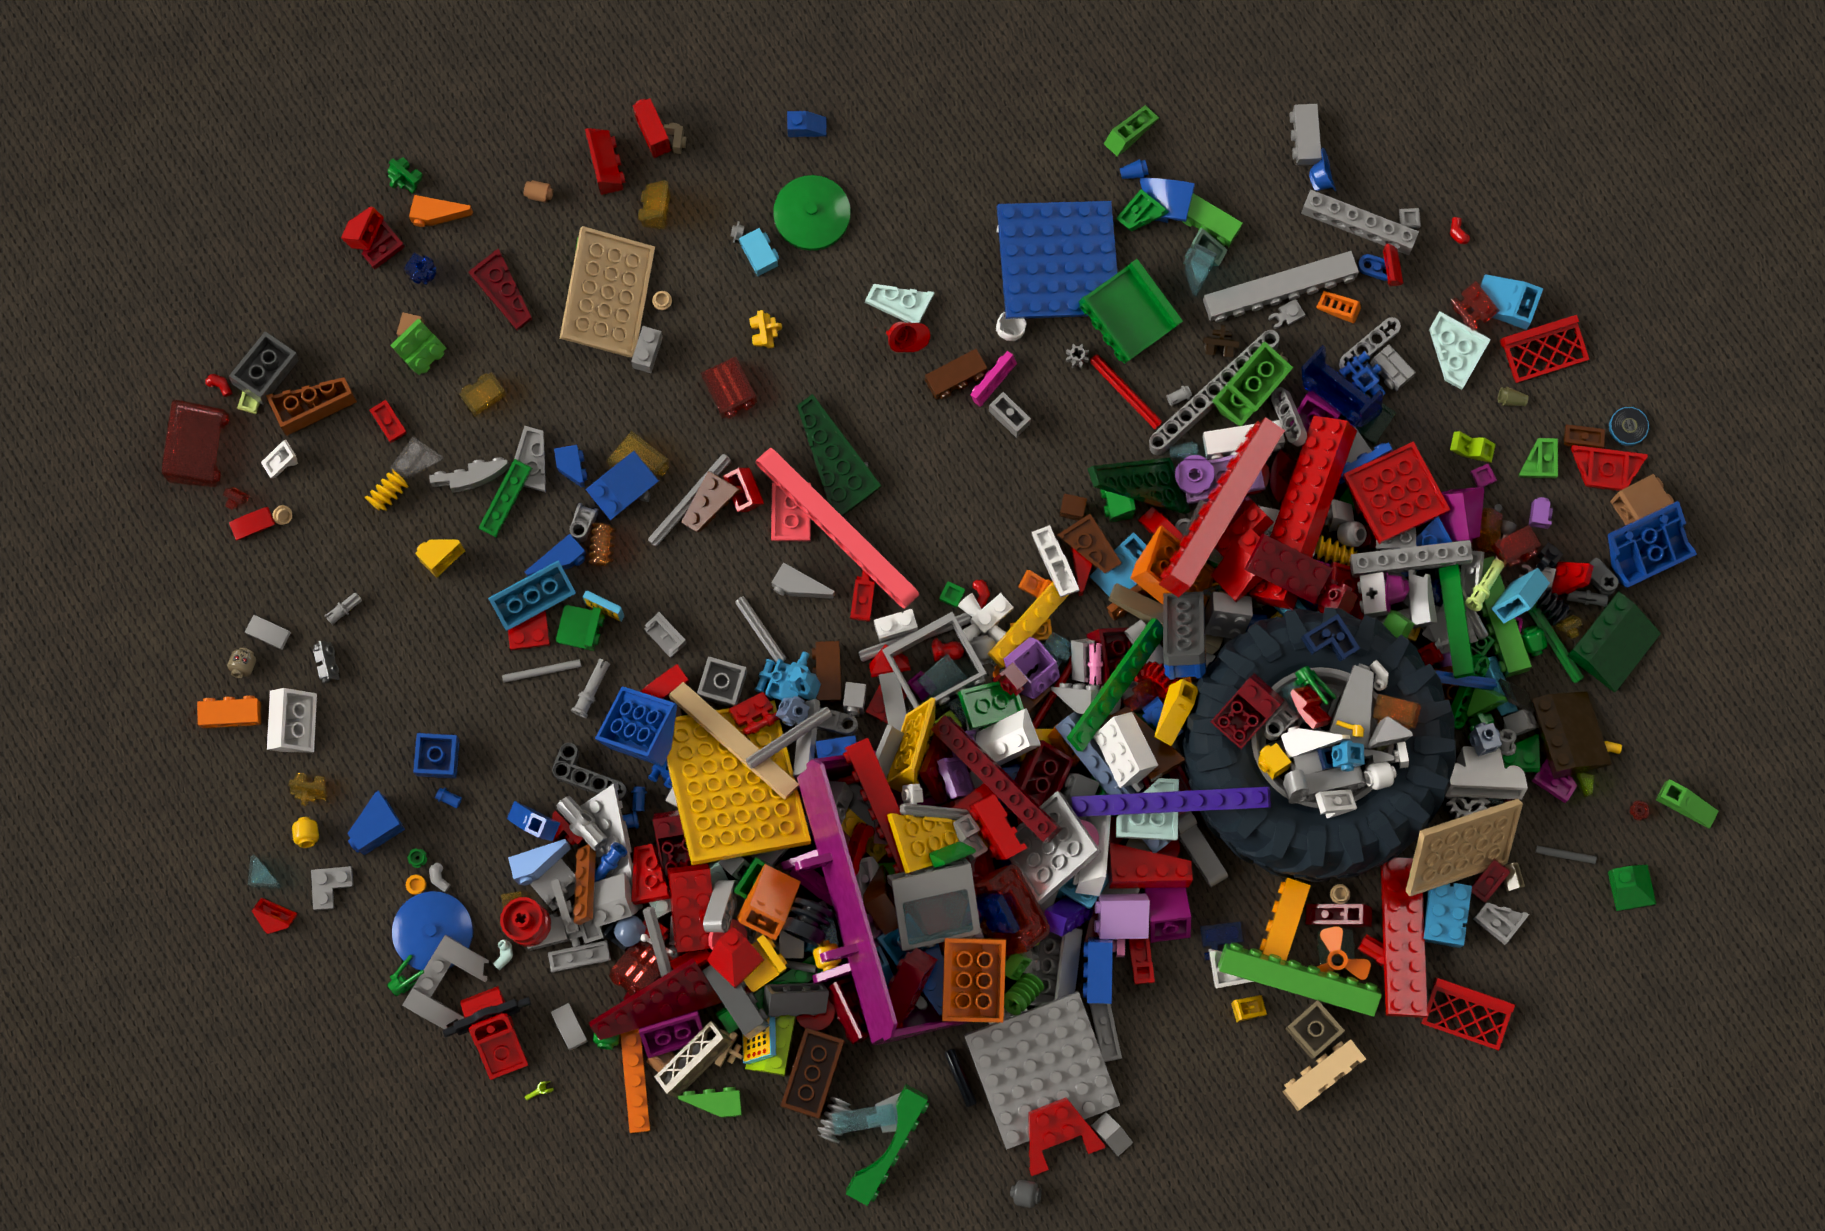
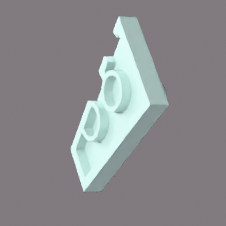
M873 284L865 303L906 323H920L934 296V292H921L915 289L907 290L893 286Z

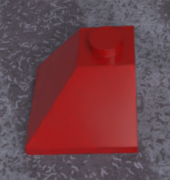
M734 926L717 941L707 959V962L734 988L742 983L764 961L763 957Z

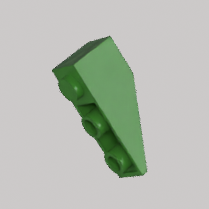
M1670 779L1664 783L1656 798V801L1709 829L1719 812L1692 791Z
M735 1087L723 1088V1092H715V1089L703 1090V1094H695V1091H685L682 1096H678L680 1101L721 1118L742 1116L740 1091L736 1090Z

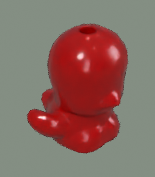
M935 638L931 643L934 662H938L940 659H945L948 662L950 660H958L964 655L963 645L958 641L944 644L938 638Z

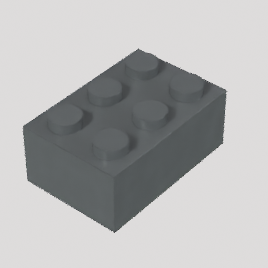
M264 332L232 371L229 378L234 386L264 405L268 400L266 395L274 393L298 363L299 359L295 351L267 332Z

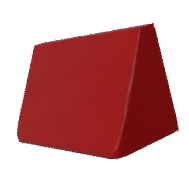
M1386 244L1383 249L1388 285L1389 287L1403 285L1398 249L1391 244Z

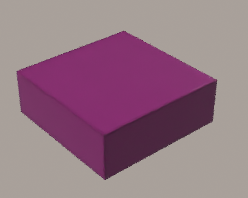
M1489 463L1470 472L1477 487H1486L1497 482Z

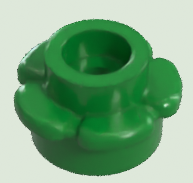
M412 849L407 857L408 863L412 864L414 868H420L421 865H425L427 862L426 852L423 849Z

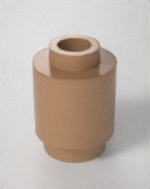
M534 180L531 182L527 181L524 187V196L531 200L547 203L548 200L552 199L553 189L548 183Z

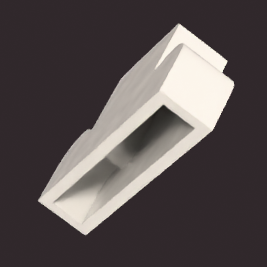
M1464 746L1457 758V763H1455L1445 796L1522 800L1528 787L1525 773L1520 767L1513 765L1507 767V769L1504 768L1499 748L1495 752L1478 756L1474 747Z

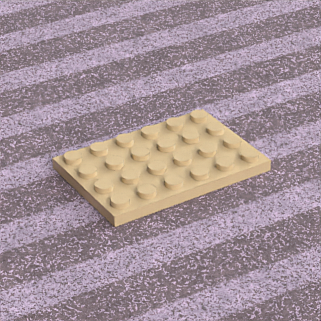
M582 226L579 232L559 339L632 358L639 338L655 246Z
M1515 799L1421 830L1406 893L1409 896H1413L1481 873L1494 858L1503 865L1507 864L1523 803L1519 799Z

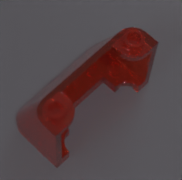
M181 400L172 401L162 464V474L169 483L216 487V483L221 478V471L216 466L220 431L229 422V414H227L226 410Z
M1013 864L1007 865L973 879L976 900L980 898L998 931L992 938L1006 940V956L1028 952L1049 934L1050 925L1018 866ZM961 890L965 899L969 901L967 890Z

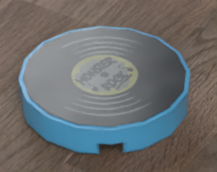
M1624 407L1617 410L1609 422V432L1612 438L1625 446H1634L1640 443L1647 436L1649 430V422L1646 415L1634 407Z

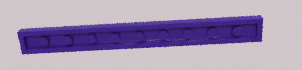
M1270 787L1072 797V809L1077 817L1271 807Z

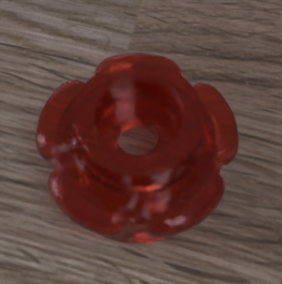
M1638 800L1633 802L1629 811L1634 819L1642 820V818L1648 817L1649 806L1647 803Z

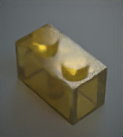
M492 372L483 374L476 383L465 386L461 390L462 392L459 393L474 417L507 396Z

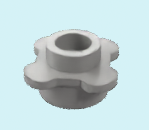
M738 221L737 226L733 225L730 236L734 237V243L735 240H739L743 235L745 226L739 225L740 221Z

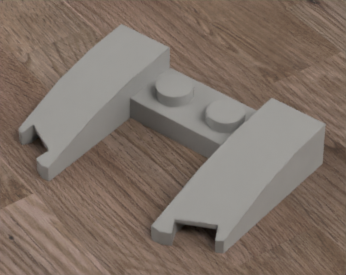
M1408 570L1410 608L1398 612L1415 623L1412 629L1438 623L1430 574L1420 577L1416 575L1417 571ZM1374 591L1373 595L1370 597L1374 599V596L1377 595V593ZM1388 615L1371 618L1384 623Z
M446 934L426 965L424 974L418 978L402 1005L443 1029H447V1025L455 1019H464V1016L431 997L451 963L484 982L487 981V976L483 975L484 963H489L488 959Z

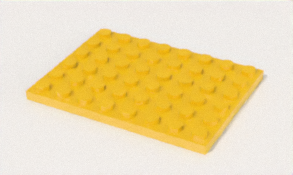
M770 701L773 705V711L769 712L771 715L777 712L775 701ZM729 708L716 710L744 735L742 729L747 727L746 724L738 727L729 714ZM685 715L675 718L672 747L666 761L691 865L811 844L798 789L784 800L691 716ZM759 717L753 721L758 722L762 720V717ZM780 720L775 721V724L770 727L765 726L759 729V732L756 734H750L745 737L756 747L762 749L783 735ZM785 747L771 756L770 759L795 780L788 750Z

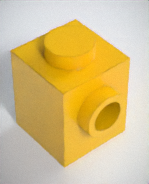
M1275 743L1272 746H1265L1260 751L1258 765L1273 780L1289 769L1291 761L1279 745Z

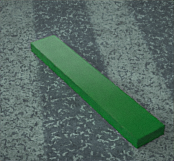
M1458 564L1439 568L1453 674L1454 678L1458 679L1475 675L1460 567Z

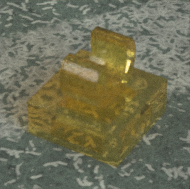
M1573 615L1556 625L1558 630L1566 632L1567 636L1572 639L1579 636L1576 627L1581 626L1582 622L1579 617Z

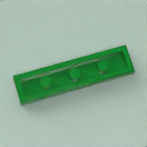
M517 459L513 460L479 529L497 538L533 469L532 467Z

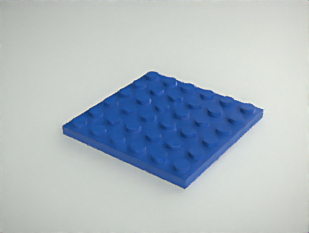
M1111 201L998 204L997 217L1006 319L1089 316L1081 310L1078 301L1117 274Z

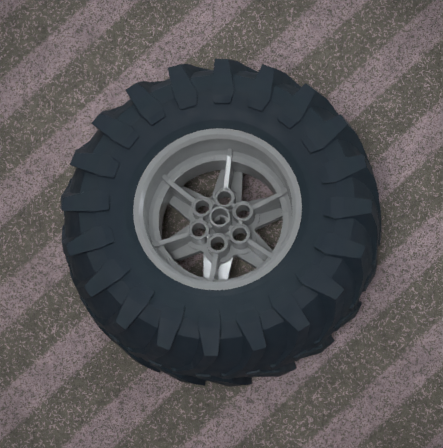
M1300 608L1284 612L1285 617L1269 618L1254 623L1245 634H1239L1227 642L1214 660L1206 667V673L1196 684L1198 693L1195 704L1183 724L1184 732H1182L1181 751L1186 759V763H1184L1185 775L1189 781L1191 791L1270 787L1271 807L1200 811L1205 824L1218 839H1222L1237 857L1250 864L1255 863L1269 873L1283 878H1291V875H1293L1294 878L1311 882H1323L1330 880L1332 877L1336 879L1355 877L1375 866L1379 867L1398 856L1419 837L1420 831L1425 829L1436 815L1448 790L1456 761L1455 719L1449 700H1445L1441 679L1431 664L1425 666L1416 647L1403 635L1396 638L1382 622L1366 615L1361 620L1339 608H1324V613ZM1339 614L1360 649L1341 662L1330 645L1311 655L1301 637ZM1377 659L1389 673L1387 687L1384 690L1378 691L1374 688L1376 675L1374 673L1369 738L1374 733L1378 723L1387 716L1410 730L1413 736L1405 741L1409 758L1408 767L1400 768L1399 762L1390 764L1396 770V778H1394L1393 785L1375 790L1366 784L1362 788L1352 790L1357 809L1327 818L1325 814L1320 813L1316 799L1294 804L1289 803L1283 780L1280 776L1272 780L1267 772L1264 773L1258 765L1260 751L1267 745L1272 746L1277 743L1287 756L1282 739L1266 744L1263 728L1270 718L1242 749L1216 728L1211 721L1254 673L1285 700L1278 709L1287 702L1288 707L1294 713L1300 714L1296 706L1291 702L1293 699L1290 692L1298 688L1295 683L1297 679L1295 673L1305 666H1309L1311 670H1314L1317 676L1337 696L1336 699H1333L1315 681L1328 701L1327 705L1322 702L1320 707L1333 719L1352 667L1354 665L1358 666L1359 663L1369 667ZM1302 716L1291 726H1299L1300 728L1301 725H1307L1312 729ZM1319 727V728L1312 729V730L1324 731V730H1322L1320 727ZM1397 743L1389 745L1383 752L1394 756L1393 750H1396ZM1373 758L1367 759L1362 772L1363 776L1367 766L1374 763Z

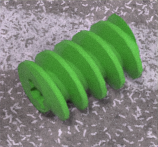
M1023 974L1004 994V1008L1013 1015H1020L1044 990L1041 979L1034 974Z

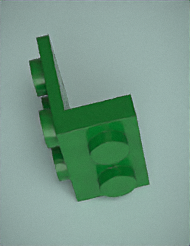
M570 605L564 606L556 637L557 643L594 651L595 645L598 646L600 641V634H598L600 626L603 627L605 620L602 609L593 607V610Z

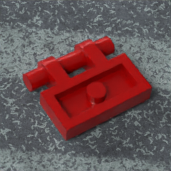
M764 692L729 708V714L738 727L746 724L747 727L742 729L745 736L756 734L759 732V729L765 726L770 727L775 724V721L780 719L775 716L777 712L772 715L769 714V712L773 711V705ZM759 717H762V720L758 722L753 721Z

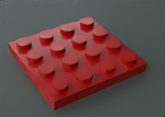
M1414 441L1343 474L1346 484L1379 544L1429 522L1438 516L1444 515L1451 510Z

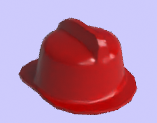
M897 322L886 331L889 346L894 352H916L926 347L930 340V331L922 323Z

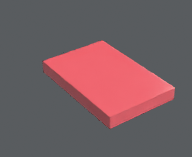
M772 483L771 541H811V518L775 483Z

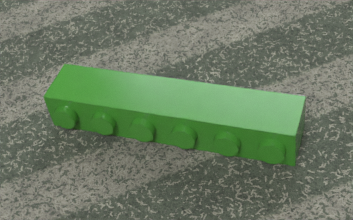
M1494 556L1484 559L1482 579L1495 559ZM1499 574L1490 589L1489 598L1483 602V608L1480 610L1483 618H1486L1488 635L1492 636L1495 640L1492 648L1494 653L1499 656V669L1501 673L1504 672L1507 678L1528 672L1532 666L1515 618L1503 623L1491 609L1505 591Z

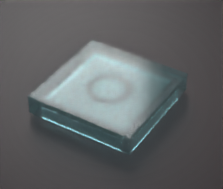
M946 654L917 681L930 697L934 698L959 680L965 681L968 678L951 657ZM957 696L955 699H953L951 702H949V703H948L946 706H944L941 710L944 711V710H945L951 703H953L959 696Z

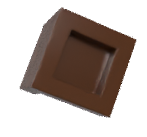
M1064 494L1059 517L1081 520L1084 515L1087 498Z

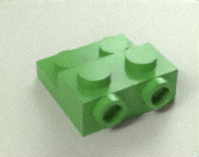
M419 319L390 345L418 375L426 373L434 360H439L443 357L444 350L446 349L441 341Z

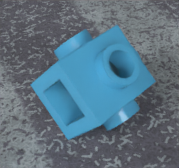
M1345 740L1341 741L1339 745L1333 746V767L1341 768L1342 771H1353L1355 767L1364 765V744Z

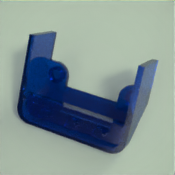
M1322 345L1302 366V385L1310 392L1313 391L1339 411L1352 426L1362 427L1382 413L1383 392L1379 390L1372 398H1369L1326 364L1325 346Z

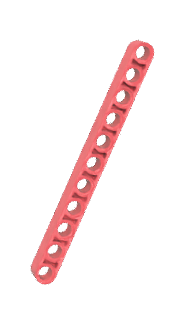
M769 448L755 461L757 466L899 606L905 609L919 596L916 588L774 449Z

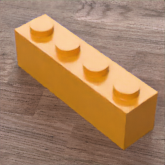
M1287 878L1285 882L1281 881L1278 893L1281 896L1279 901L1275 900L1272 912L1275 914L1273 920L1269 919L1265 930L1269 933L1267 939H1262L1259 950H1262V954L1268 956L1275 954L1280 956L1282 960H1287L1311 885L1291 878Z

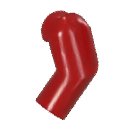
M1453 217L1450 230L1451 237L1459 244H1467L1470 236L1461 229L1462 219Z
M210 374L205 379L207 386L219 387L223 397L232 394L226 378Z
M975 580L973 588L979 594L977 602L983 609L990 596V591L985 581Z

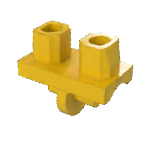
M763 310L757 311V315L749 319L752 329H760V334L752 336L753 345L756 347L774 348L773 337H778L777 331L782 329V324L776 323L775 317L770 318V314L764 313Z

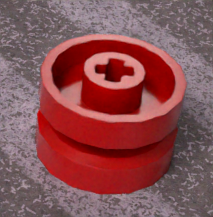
M519 897L511 900L504 907L501 913L500 925L502 931L514 942L524 947H533L547 938L551 930V918L547 910L535 900L528 897Z

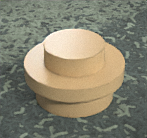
M659 291L653 296L652 302L656 309L666 310L671 306L672 298L669 293Z
M285 505L278 506L273 512V520L277 524L284 525L292 519V511Z
M1337 884L1331 889L1330 897L1336 904H1345L1350 899V890L1343 884Z

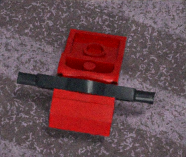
M497 986L461 1000L460 1004L465 1018L454 1022V1026L442 1030L445 1038L456 1033L462 1035L470 1032L490 1080L528 1066L527 1059L513 1027L511 1015L519 1013L523 1007L532 1005L529 996L519 1001L513 999L505 1002L501 990Z

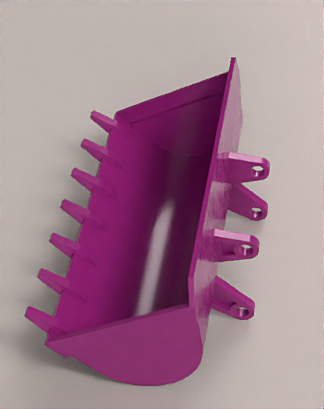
M843 755L811 759L806 764L807 769L797 777V781L817 849L781 862L782 871L796 869V872L822 867L844 947L829 950L819 955L822 963L848 958L849 962L813 975L814 984L852 974L872 1045L890 1043L935 1030L972 1023L942 1021V1015L939 1016L925 994L922 993L921 996L928 1003L927 1009L920 1010L915 1006L914 1010L908 1015L909 1017L903 1021V1027L896 1029L897 1020L888 992L889 989L886 985L829 781H837L839 778L851 776V772L854 769L851 763L847 764ZM890 788L897 804H904L901 792ZM946 794L941 802H935L933 796L925 797L923 795V802L917 803V805L937 807L948 800ZM865 852V855H864L862 858L871 857V856H869V855ZM886 853L878 863L894 862L893 857L889 858ZM978 909V916H979V918H980V917H981V913H980V910ZM965 911L961 927L972 922L970 911ZM888 961L893 975L896 976L898 970Z

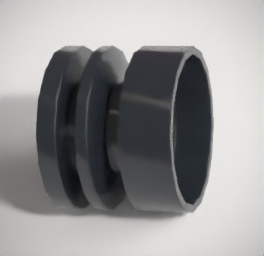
M796 898L794 903L801 907V909L792 907L791 911L798 917L797 919L787 917L782 930L801 941L821 947L826 933L819 928L820 926L830 927L831 924L824 918L833 920L835 914L815 901Z

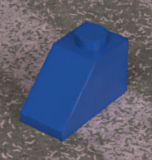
M787 111L788 137L826 136V117L808 111Z

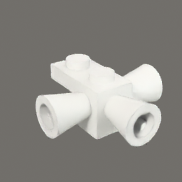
M973 593L969 594L959 603L958 607L972 616V625L963 629L969 643L973 641V637H977L980 634H988L989 637L994 639L996 645L1006 634L1004 630L998 627L999 621L1010 613L1014 607L1001 593L983 609Z

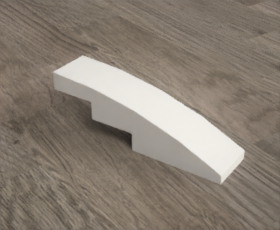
M1051 526L1033 531V539L1060 597L1079 591L1065 555H1063Z

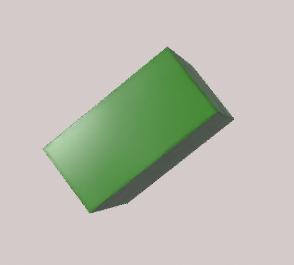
M1390 610L1383 625L1396 638L1403 635L1407 639L1415 623L1398 611Z
M1014 950L1005 963V975L1010 979L1019 980L1032 960L1025 954Z

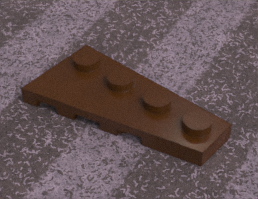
M1127 706L1109 716L1112 719L1114 716L1133 713L1158 763V766L1147 775L1151 782L1186 763V759L1172 746L1154 737L1155 731Z

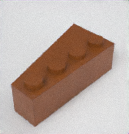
M344 377L321 382L319 385L311 387L309 385L304 386L302 389L294 391L286 390L280 394L266 395L277 421L286 436L357 402Z

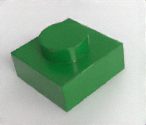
M947 581L939 600L957 608L965 593V589Z

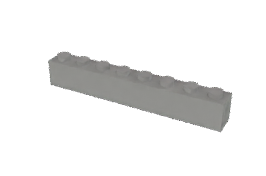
M1348 251L1204 295L1203 303L1210 322H1222L1228 316L1234 315V317H1238L1251 309L1252 311H1258L1267 304H1271V306L1278 305L1287 298L1289 300L1297 299L1300 297V294H1314L1323 287L1331 289L1337 286V283L1343 281L1345 284L1355 280L1359 271L1352 251Z

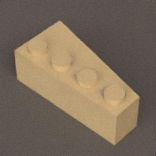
M1352 1040L1347 1041L1345 1044L1342 1041L1332 1048L1334 1051L1332 1054L1327 1056L1325 1053L1316 1060L1318 1064L1315 1067L1311 1068L1309 1065L1300 1072L1302 1077L1297 1081L1293 1078L1284 1085L1286 1089L1282 1092L1297 1111L1332 1086L1338 1079L1349 1073L1359 1063L1366 1060Z

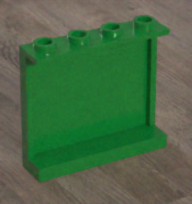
M1135 259L1123 270L1078 301L1081 310L1092 319L1091 323L1094 328L1100 330L1105 343L1109 346L1111 345L1115 351L1116 358L1124 364L1183 322L1138 259Z

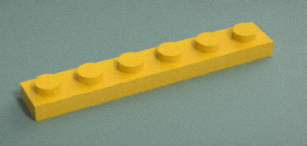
M1052 582L987 654L1000 668H1003L1005 666L1004 658L1031 637L1068 595L1060 597Z

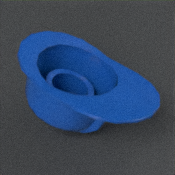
M1322 148V160L1311 168L1309 174L1310 181L1315 191L1330 188L1336 191L1326 150Z

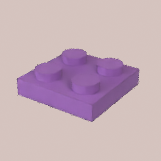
M959 757L943 758L937 761L939 773L944 779L945 789L950 799L964 798L975 790L967 766Z

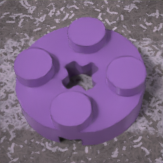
M1191 455L1184 458L1178 464L1175 478L1181 491L1190 495H1199L1211 489L1215 479V472L1212 464L1206 458L1199 455ZM1196 470L1201 475L1196 480H1193L1189 475L1193 474V471Z

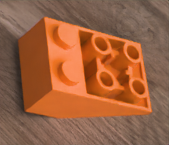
M764 864L736 918L741 924L776 940L786 922L801 881Z

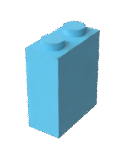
M1536 568L1511 582L1491 609L1503 623H1506L1530 610L1550 582Z

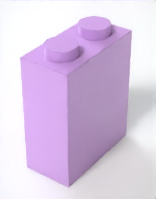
M1147 893L1100 894L1098 901H1095V913H1098V920L1094 921V931L1098 933L1099 938L1148 939L1150 900Z

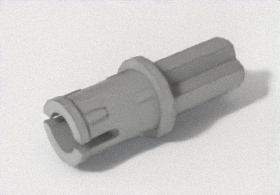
M355 592L342 603L338 602V605L324 616L334 625L344 615H348V612L359 604L362 599Z

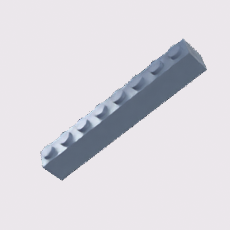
M1073 712L1055 726L1108 795L1137 793L1132 785L1119 788L1094 738L1091 739L1083 752L1077 751L1067 739V736L1082 717V714ZM1143 839L1154 853H1157L1173 841Z

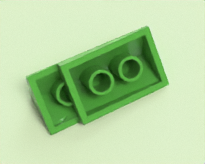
M1263 342L1212 402L1221 415L1238 426H1242L1252 413L1259 409L1293 367L1266 342Z

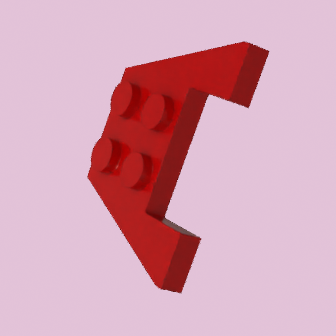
M1067 1097L1028 1112L1029 1172L1031 1176L1049 1170L1042 1150L1080 1135L1088 1154L1106 1148L1102 1140Z

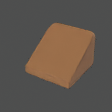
M671 1051L648 1058L647 1063L659 1073L676 1055Z

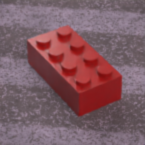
M708 864L667 868L674 942L677 953L711 949L709 946L710 932H706L703 927L704 916L712 895L710 867Z

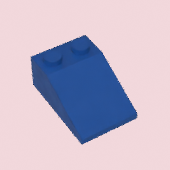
M634 450L585 490L611 520L659 480Z

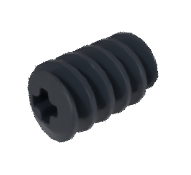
M1547 587L1537 600L1536 608L1538 609L1543 606L1544 608L1541 613L1549 612L1547 619L1554 618L1552 624L1556 625L1564 620L1571 610H1568V604H1563L1564 600L1562 598L1557 599L1558 594L1552 593L1553 589L1551 587Z

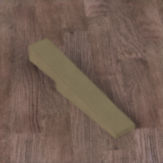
M1118 583L1113 586L1109 597L1110 602L1146 623H1149L1151 618H1156L1163 626V604ZM1205 635L1206 652L1212 655L1218 651L1223 637Z

